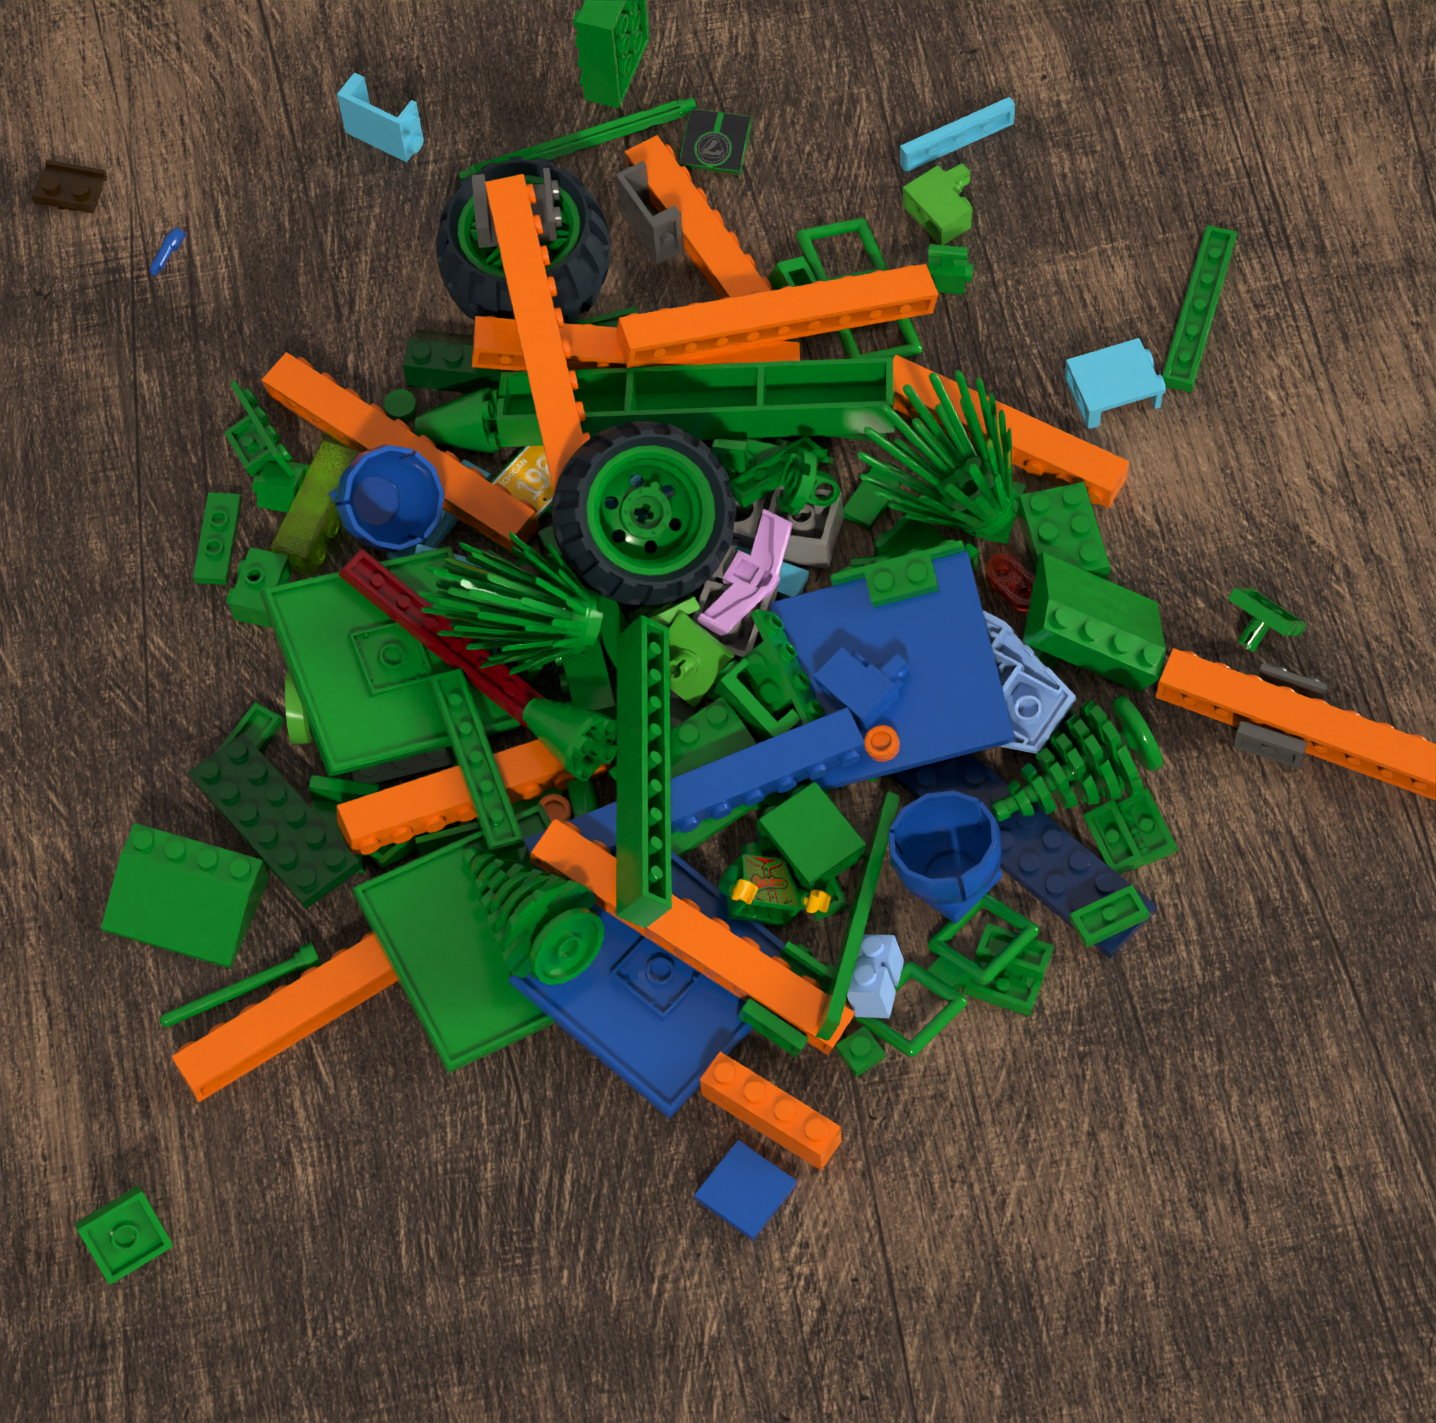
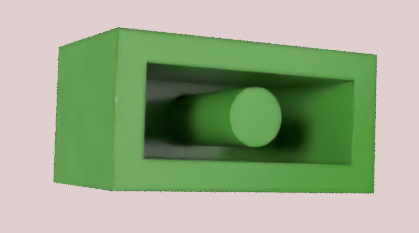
M963 163L948 171L942 170L937 165L903 187L902 206L939 245H945L971 228L972 206L965 197L959 196L962 188L970 183V171Z

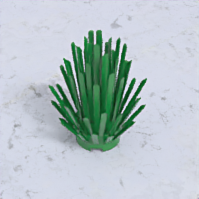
M509 531L510 538L524 550L522 552L513 546L511 547L513 553L553 583L522 569L491 550L487 552L480 551L462 542H459L461 548L472 554V556H467L466 560L480 567L448 557H444L447 564H443L442 567L435 565L425 567V570L437 577L460 582V584L438 580L436 586L440 589L448 590V592L439 590L437 593L418 590L419 596L424 597L427 601L438 603L433 604L432 607H423L420 610L425 613L442 615L447 619L482 624L451 623L449 626L454 631L441 630L437 635L510 640L466 645L467 650L502 648L503 653L490 655L487 658L488 662L482 663L479 668L539 657L512 668L509 675H513L531 667L535 669L568 654L583 657L585 653L582 651L586 645L593 646L596 642L603 618V613L597 611V599L602 600L601 594L596 590L586 588L549 542L547 549L551 553L548 555L550 563L531 546H527L515 534Z

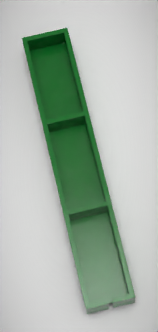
M893 357L571 369L575 370L579 388L573 390L575 402L582 401L586 421L580 422L582 433L589 432L590 438L613 426L637 421L672 425L699 440L865 434L864 429L866 427H871L878 433H895V425L880 410V406L883 403H887L895 411ZM527 371L501 372L499 385L500 399H498L496 414L501 447L543 446Z

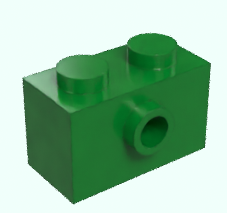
M250 547L246 559L242 558L239 563L237 583L235 587L232 586L229 589L227 595V605L230 607L234 620L272 628L260 593L264 588L289 583L293 571L288 555Z

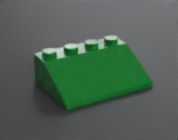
M585 0L582 8L576 10L573 19V27L577 29L575 46L579 48L578 67L581 68L582 72L580 86L584 90V99L620 109L650 39L647 0Z
M1044 552L1039 554L1023 643L1137 692L1158 681L1161 678L1166 650L1158 602Z
M723 696L670 730L671 779L757 744L742 720ZM615 766L608 772L614 790L617 792V766ZM775 791L773 793L765 795L764 797L770 798L778 792ZM743 804L732 809V812L721 819H713L712 817L704 820L692 831L672 833L671 850L679 857H682L757 807V804L752 806H745Z
M134 823L119 858L101 930L231 969L270 877L264 861L261 859Z

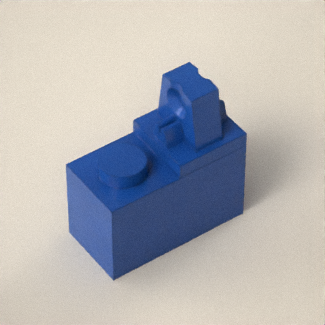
M841 647L813 677L818 688L842 709L848 707L853 719L868 730L900 697L899 689L903 686L900 680L910 670V666L899 654H896L886 665L883 666L879 663L875 667L872 663L869 665L856 651L850 654Z

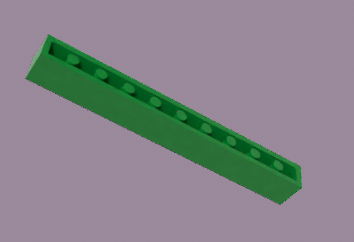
M641 615L617 636L616 916L647 928L672 908L669 628Z

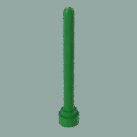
M310 942L300 946V951L295 952V957L162 1014L159 1020L160 1024L163 1027H170L298 970L305 972L309 968L321 966L322 964L313 943Z

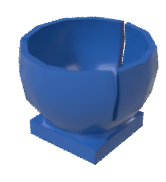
M382 444L359 453L338 478V485L327 494L334 502L342 525L348 533L365 547L397 553L420 544L428 538L441 520L445 492L436 468L419 452L411 448Z
M957 791L928 793L903 807L890 827V865L897 877L913 896L920 898L955 924L1003 877L1002 871L999 868L1002 855L1000 827L991 812L982 801L979 802L978 798Z

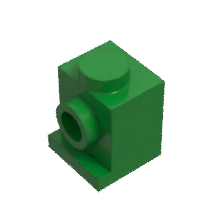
M804 256L777 263L768 277L770 284L774 286L775 290L786 286L807 285L817 281Z

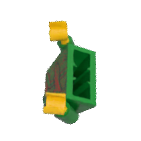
M748 843L741 847V855L731 866L725 869L718 884L720 893L726 895L728 918L734 920L786 926L802 908L806 909L808 913H815L817 910L826 913L831 900L830 894L824 891L812 890L810 893L800 889L791 878L785 862L777 858L763 857L761 847L757 843Z

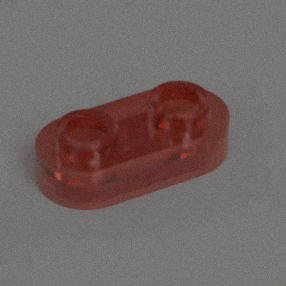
M996 554L992 556L986 564L985 576L987 582L1013 608L1019 611H1029L1035 577L1011 555ZM1000 572H1004L1007 574V576L999 577L997 574ZM1022 594H1026L1030 598L1022 599L1019 596Z

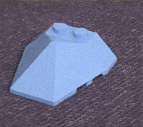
M983 610L1016 742L999 747L1035 754L1040 753L1076 701V696L1049 667H1046L1035 656L1034 651L1016 636L1013 629L1005 621Z

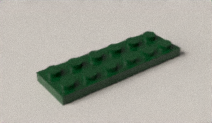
M244 733L187 772L191 781L305 909L362 869L360 861Z

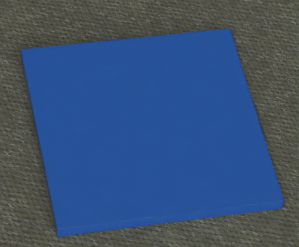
M968 551L932 560L939 591L873 608L866 578L770 603L771 612L781 619L784 625L783 631L788 642L792 644L797 652V660L802 671L807 674L811 681L810 687L816 700L820 702L825 710L824 716L837 712L842 708L818 688L813 675L841 647L850 654L856 651L869 665L872 663L875 667L879 663L883 666L886 665L896 654H899L910 666V670L900 680L903 683V686L899 689L900 697L868 730L854 720L863 740L867 732L875 726L886 725L894 729L900 740L898 754L889 761L878 762L873 760L865 749V754L855 764L847 767L839 765L831 768L825 776L810 780L811 784L816 782L823 791L1016 742ZM793 704L794 711L798 714V712H797V710H796V708H795V706H794V704ZM802 721L798 723V727L803 725Z
M671 850L672 894L680 900L687 898L700 907L701 910L699 912L710 919L713 917L721 919L731 928L730 932L739 938L745 936L752 939L760 946L759 951L770 958L780 955L786 944L760 923L729 919L726 895L720 893L718 888ZM594 904L591 909L597 910L596 914L604 925V941L598 955L587 969L576 978L558 985H548L537 978L532 979L530 973L524 979L512 975L509 978V984L542 1012L551 1017L555 1023L668 1119H671L699 1089L700 1078L719 1052L729 1056L753 1030L751 1025L737 1018L746 1002Z

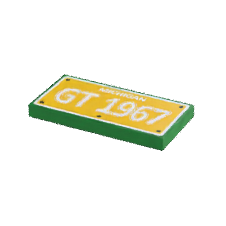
M524 446L490 483L494 485L499 483L509 490L512 497L519 501L524 499L531 503L537 510L536 515L540 524L549 515L548 506L552 504L554 491L544 446ZM479 533L480 535L488 539L490 542L498 546L500 549H502L509 555L512 554L500 545L496 544L495 542L484 536L483 534Z

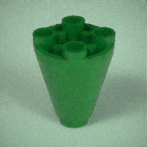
M482 388L424 412L423 415L417 416L415 419L416 435L419 437L424 435L438 446L485 453L500 451L501 442L496 423L498 399H500L499 388Z
M539 698L532 699L523 711V721L527 723V727L564 769L582 782L587 781L603 763H610L617 753V746L614 745L617 722L603 713Z

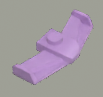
M763 509L751 555L740 550L738 551L723 576V583L730 587L704 613L699 615V625L723 636L761 599L772 595L780 582L779 572L792 530V522Z

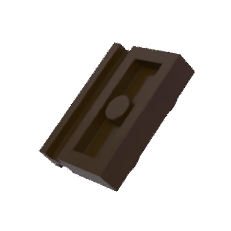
M46 160V167L44 171H41L32 194L34 203L94 213L103 190V182L107 180L105 170Z

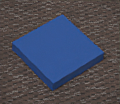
M738 1140L699 1188L694 1198L753 1241L796 1187L797 1181Z

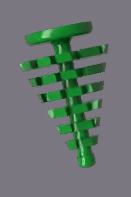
M1124 695L1115 698L1111 702V712L1119 730L1118 732L1111 720H1107V715L1100 706L1094 705L1093 700H1087L1079 707L1081 719L1077 720V716L1074 714L1064 723L1067 737L1064 733L1060 735L1058 730L1050 738V745L1054 756L1047 748L1042 749L1040 753L1035 755L1043 776H1038L1037 770L1030 763L1021 769V775L1025 786L1021 788L1015 779L1010 782L1006 787L1009 796L1004 799L1000 798L990 805V811L994 818L1001 822L1011 817V814L1019 811L1022 817L1035 815L1031 805L1034 802H1037L1038 807L1045 814L1057 811L1051 793L1056 795L1057 801L1064 809L1078 806V801L1075 793L1072 791L1073 788H1075L1076 794L1083 803L1087 802L1088 805L1100 803L1099 793L1102 797L1106 796L1107 801L1122 798L1121 791L1123 790L1129 796L1142 793L1144 791L1142 780L1138 776L1137 768L1129 750L1139 764L1150 772L1162 768L1163 759L1153 734L1137 708Z
M476 847L468 848L462 855V862L469 869L470 881L472 886L476 888L477 898L482 904L484 914L509 972L511 971L512 975L522 979L530 973L532 979L537 978L548 985H558L576 978L587 969L598 955L604 941V925L596 914L597 910L591 909L597 902L593 892L588 890V887L577 882L566 880L527 865L518 864L519 862L510 859H502V856L496 854H484Z

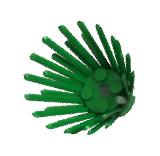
M960 370L955 371V379L962 396L960 405L974 441L976 453L936 373H930L929 375L930 382L941 404L935 406V410L956 448L913 387L909 384L904 385L903 392L929 427L928 429L918 418L912 420L913 427L926 443L887 403H883L880 406V410L934 466L899 438L895 439L892 444L871 427H866L864 433L935 488L892 463H882L864 452H857V457L861 461L922 495L916 496L867 474H860L859 477L863 481L881 488L883 491L873 490L872 493L893 501L887 504L890 508L910 513L903 516L905 518L962 529L970 537H976L973 532L981 531L985 536H990L1003 529L1015 514L1011 505L1013 498L1018 503V496L1012 484L1011 427L1006 432L1005 414L1002 409L999 412L998 423L993 392L990 393L988 401L982 379L980 377L976 378V387L988 440L985 441L963 373Z

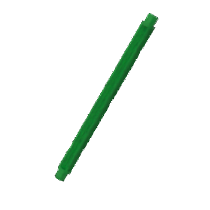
M693 97L685 100L677 99L652 107L646 111L633 113L469 166V169L458 172V176L461 182L468 175L471 177L479 172L482 166L493 161L495 164L509 161L510 157H523L525 160L535 161L540 158L548 161L583 148L592 147L647 129L654 125L685 117L687 113H690L691 108L697 109Z

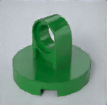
M800 447L797 448L798 455L790 454L781 472L778 485L784 487L783 497L776 496L778 510L793 516L799 514L806 503L828 507L833 505L840 496V488L834 477L817 470L816 454ZM830 483L832 491L829 495L825 497L815 495V490L820 484Z

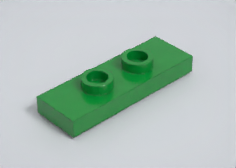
M208 492L193 575L195 583L228 585L242 505L241 494Z

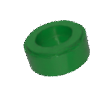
M404 389L390 392L384 399V409L387 417L393 421L396 419L403 422L411 420L417 412L414 395Z

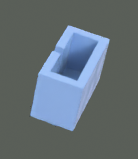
M863 935L847 994L850 1005L855 1012V1017L890 1018L896 995L894 986L899 984L904 964V958L894 935Z

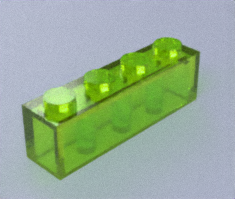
M323 440L270 547L272 552L288 555L293 570L312 575L316 565L322 564L326 554V545L330 537H335L339 528L340 518L334 502L327 493L338 485V478L360 453L359 451Z

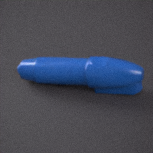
M176 227L167 234L151 263L149 270L151 275L156 276L159 271L163 270L174 250L178 251L186 236V232Z

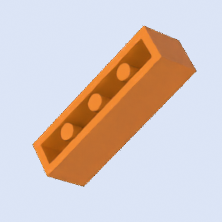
M719 1052L700 1078L701 1095L819 1170L824 1168L841 1143V1126L722 1052Z

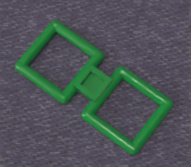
M864 218L801 229L796 233V239L805 260L817 281L824 282L841 279L845 276H859L870 274L877 270H888L869 225ZM857 231L874 269L827 278L811 240ZM910 318L897 320L907 343L906 345L864 354L859 353L850 329L836 331L848 359L894 358L895 355L907 358L917 356L923 350Z
M986 893L957 924L949 920L928 941V949L938 955L939 958L927 970L911 961L903 965L899 984L894 986L896 992L912 978L948 1002L911 1041L878 1018L855 1017V1020L906 1056L915 1057L967 1005V998L958 991L971 978L982 985L989 984L1039 934V926ZM983 907L1021 931L984 968L946 944Z

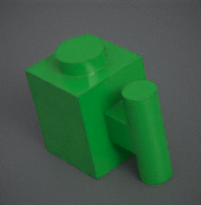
M929 244L928 270L937 292L964 295L966 282L972 283L974 263H968V247Z
M277 461L273 463L266 462L260 474H256L253 479L252 491L257 494V507L295 514L305 495L304 477H310L311 465L289 461L295 472L294 475L289 477Z

